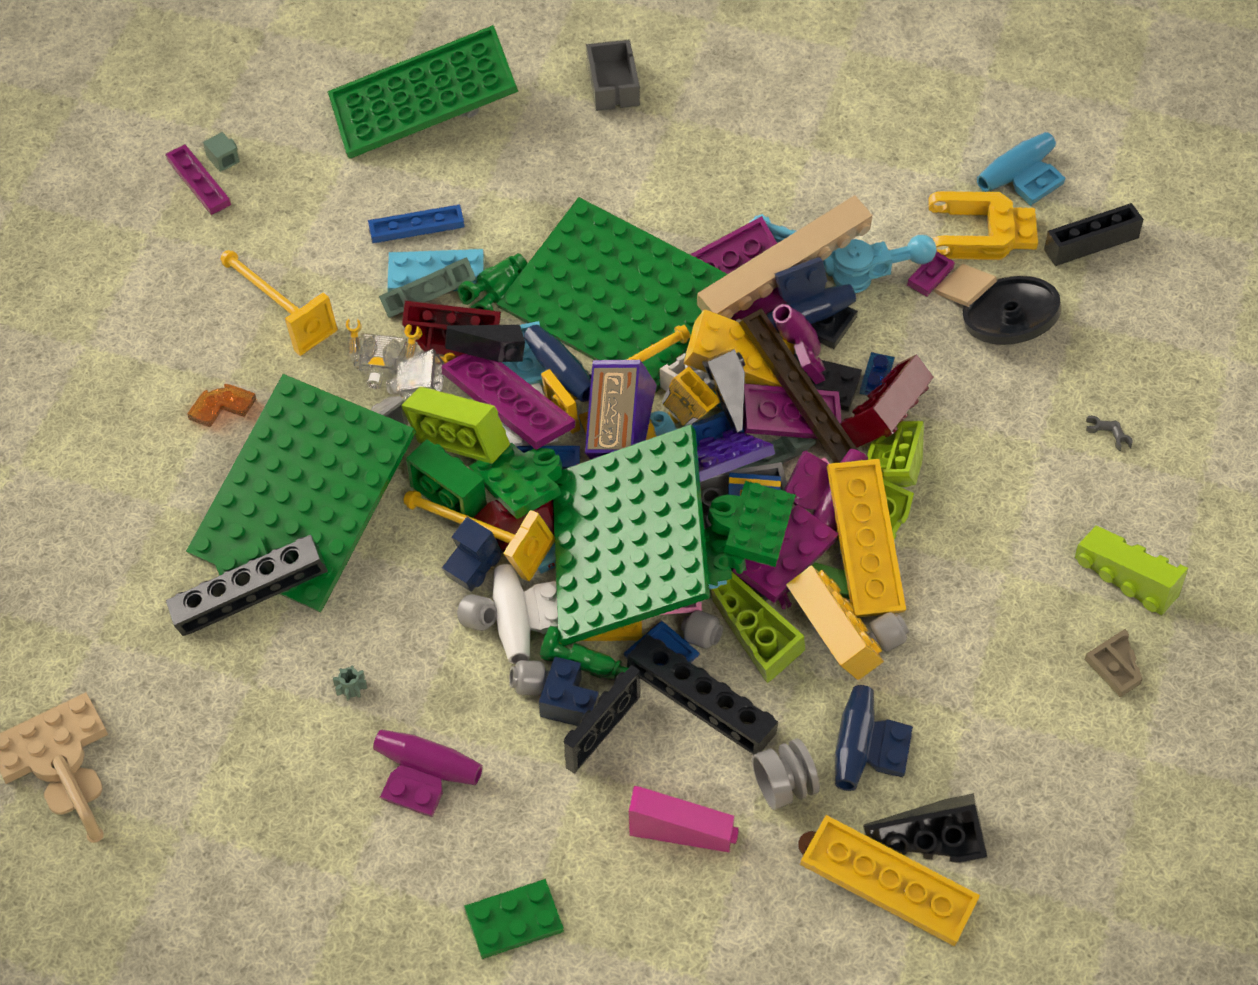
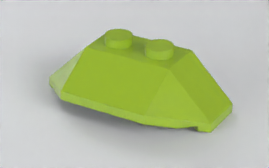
M902 421L897 424L896 427L898 429L887 438L882 436L871 442L867 453L868 460H880L884 480L900 487L916 485L923 461L924 421Z

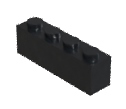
M1130 203L1048 230L1044 251L1053 264L1058 266L1138 239L1144 219L1135 206Z

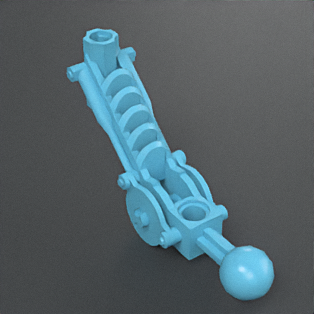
M763 214L755 216L753 219L755 220L762 216L777 243L796 232V230H789L787 227L772 224L769 217ZM927 235L914 236L910 239L907 246L888 250L884 241L869 245L862 240L852 239L846 247H839L833 251L827 259L823 260L825 272L828 276L833 277L836 286L850 284L855 293H859L870 286L872 279L890 275L893 263L909 259L916 264L931 262L936 255L937 248L935 241Z

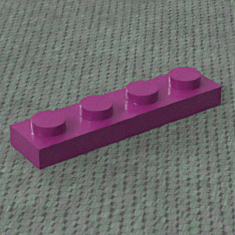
M186 144L165 154L169 164L210 215L231 206L229 197Z

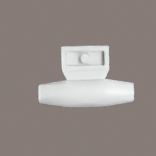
M503 564L494 569L493 602L496 608V620L501 642L510 663L516 664L520 660L528 661L530 658V630L546 634L550 626L558 628L556 581L534 584L533 587L524 592L512 565Z

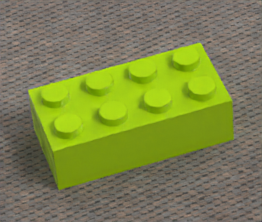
M420 386L401 405L410 426L416 430L415 437L420 444L428 439L433 444L442 446L445 451L491 464L510 445L506 430L498 416V411L491 404Z

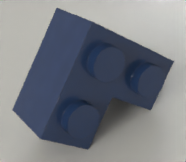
M466 517L452 535L457 548L443 565L442 569L448 578L472 592L476 587L482 585L486 573L499 562L502 550L492 531Z
M559 657L554 658L539 699L540 717L579 726L583 715L588 710L592 711L597 705L599 692L579 687L582 679L581 663Z

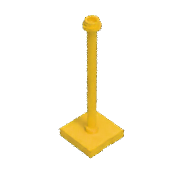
M226 250L222 253L220 259L226 268L233 267L290 313L285 318L293 349L299 356L338 331L330 299L325 293H321L299 309L240 262L236 252Z
M685 325L676 326L674 328L675 333L627 360H641L643 362L679 341L683 344L686 343L691 335ZM550 369L541 373L546 398L575 420V428L570 430L572 434L580 431L576 402L574 401L577 398L563 387Z
M416 490L408 491L404 496V504L412 510L415 507H419L459 524L466 517H469L422 498L421 493ZM531 510L516 535L469 517L492 531L496 539L509 543L503 554L521 579L529 582L555 542L554 535L539 513Z

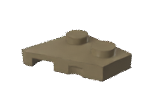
M1126 629L1088 652L1084 659L1120 698L1139 686L1143 679L1140 669L1136 665V656L1134 649L1131 650L1128 640L1129 633Z

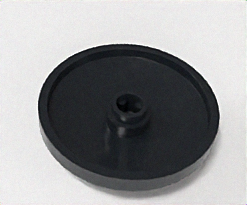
M1010 276L997 279V282L969 307L964 305L962 314L967 331L976 339L990 344L1010 345L1032 340L1047 332L1058 321L1062 309L1060 295L1057 289L1049 282L1031 276Z

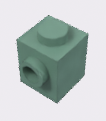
M223 132L203 141L206 157L219 172L240 162L236 143L232 138L228 139Z

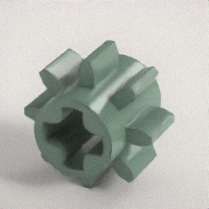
M353 665L344 669L340 668L339 676L333 677L336 695L340 696L343 694L346 696L347 701L355 696L360 698L361 689H367L364 671L358 672L354 669Z

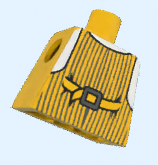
M690 366L672 379L662 400V404L669 411L668 415L673 423L680 422L683 426L692 424L720 403L717 395Z

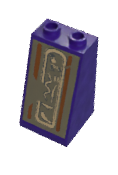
M593 360L585 454L590 460L646 440L657 384L641 360Z

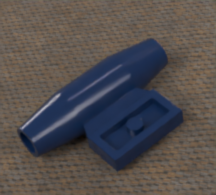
M820 257L775 273L779 295L786 302L784 304L803 314L810 324L832 317L856 302V294L850 284L825 288L827 277L823 260ZM772 310L766 315L778 332V329L773 318L774 310Z
M539 325L530 326L524 333V339L537 361L545 370L550 369L569 393L581 402L588 401L590 398L592 373L584 369L582 362L571 354L560 340Z
M865 685L853 687L840 723L835 750V786L844 791H854L857 789L866 763L876 769L877 772L903 778L906 772L913 726L889 719L874 722V690Z

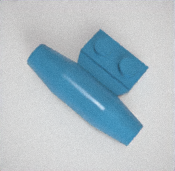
M1044 132L1022 141L996 158L977 177L976 181L979 188L984 192H989L1013 182L1015 192L1030 206L1063 185L1066 179L1050 163L1041 162L1056 147L1054 137L1050 133Z

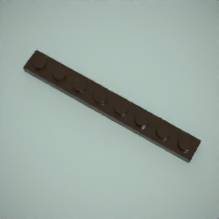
M762 308L743 318L739 324L832 461L840 463L849 449L858 450Z

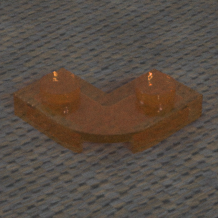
M224 384L225 388H218L210 392L208 390L203 391L187 415L189 420L211 427L222 410L245 417L256 401V395L234 385Z

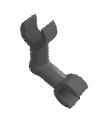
M1093 415L1086 418L1087 423L1095 424V426L1086 427L1088 433H1096L1098 430L1112 431L1116 439L1115 447L1118 451H1121L1122 447L1120 442H1126L1131 449L1132 438L1124 434L1118 421H1101Z

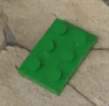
M546 879L464 905V910L481 959L564 932V927Z

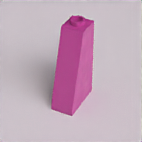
M634 786L629 807L630 836L729 853L731 843H737L739 827H734V815L643 787Z

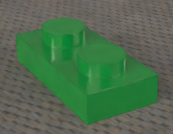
M259 536L213 558V561L220 576L228 570L236 569L247 564L250 560L258 559L269 553L264 540Z

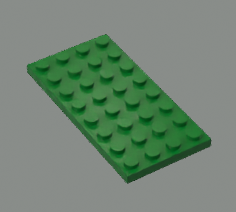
M492 25L327 92L346 154L351 159L519 91L496 29Z

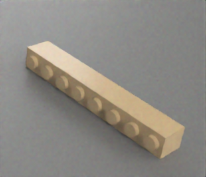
M856 195L852 196L697 293V306L702 312L706 309L731 319L733 314L740 310L748 309L754 301L760 297H767L777 287L775 273L817 257L825 260L833 251L839 247H846L858 235H865L871 228L873 215Z

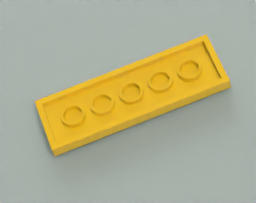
M872 459L828 464L827 472L850 604L855 610L853 614L857 618L884 615L888 612H905L906 604L880 460Z
M825 815L799 864L954 947L980 897L979 894L828 815Z

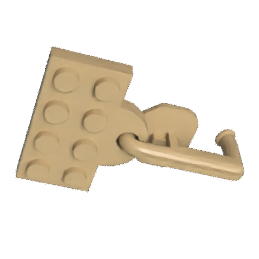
M85 692L1 732L0 773L5 784L31 772L38 779L50 782L44 792V798L50 810L55 814L62 815L76 809L87 832V839L92 843H96L103 838V831L98 827L88 805L89 802L100 796L103 786L94 770L81 768L80 766L85 756L83 747L107 736L108 733L88 694Z

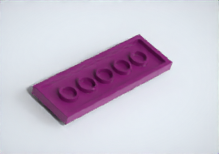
M462 354L441 366V373L475 401L495 406L501 422L536 450L575 428V420L502 362Z

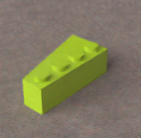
M1097 525L1078 544L1075 559H1077L1082 567L1092 569L1099 574L1103 581L1113 583L1121 589L1124 595L1134 597L1143 603V606L1148 611L1156 612L1161 616L1180 596L1188 571V567L1181 564L1178 567L1169 564V559L1162 555L1156 558L1147 554L1145 547L1138 544L1128 545L1125 538Z
M732 572V579L726 580L727 584L711 589L712 601L766 683H769L806 650L804 635Z

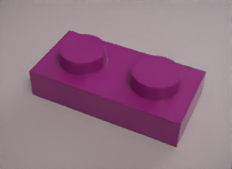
M936 252L931 262L922 264L908 279L907 286L927 297L954 269L955 262Z

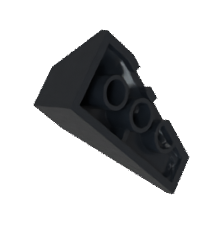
M974 793L947 798L863 824L866 836L904 856L907 852L923 853V859L933 860V855L950 856V862L957 863L987 857Z

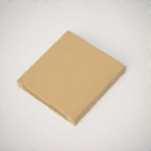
M962 264L934 288V292L969 307L997 282V278L994 275Z

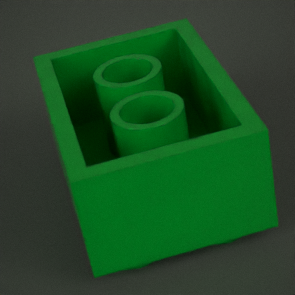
M426 439L406 457L410 487L420 492L421 495L431 502L472 518L487 505L483 476L478 471H472L466 467L459 458L452 457L446 453L439 444H433Z

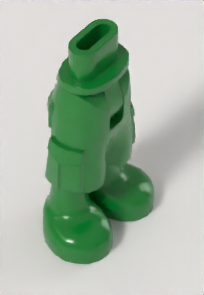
M517 253L514 256L507 257L493 267L486 268L476 277L477 281L475 284L471 281H464L458 287V295L464 305H468L482 291H486V295L470 306V308L494 311L491 304L498 303L503 298L506 291L528 262L520 253Z
M550 626L547 630L539 654L541 659L550 662L555 657L581 663L582 671L588 672L600 679L615 680L619 673L625 672L628 669L621 666V660L616 662L611 656L591 650L578 643H574L572 649L563 646L558 641L559 629L554 626Z

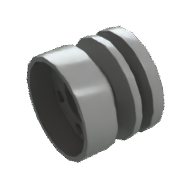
M798 738L791 740L789 745L786 743L781 744L778 751L779 756L771 748L752 756L756 781L769 807L773 810L791 804L793 802L792 791L800 800L806 798L807 794L812 796L819 793L820 784L814 761L806 746Z

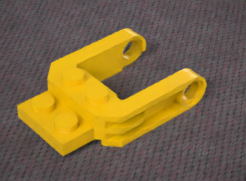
M939 191L931 194L928 198L929 211L933 213L988 215V236L942 235L933 239L936 243V248L940 246L949 247L945 250L937 249V252L949 259L1002 260L1013 249L1037 250L1038 236L1035 208H1013V201L1000 192ZM936 202H945V203H946L945 205H942V206H937V205H935Z

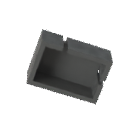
M630 39L586 44L587 68L595 110L616 109V105H620V108L640 106V84Z

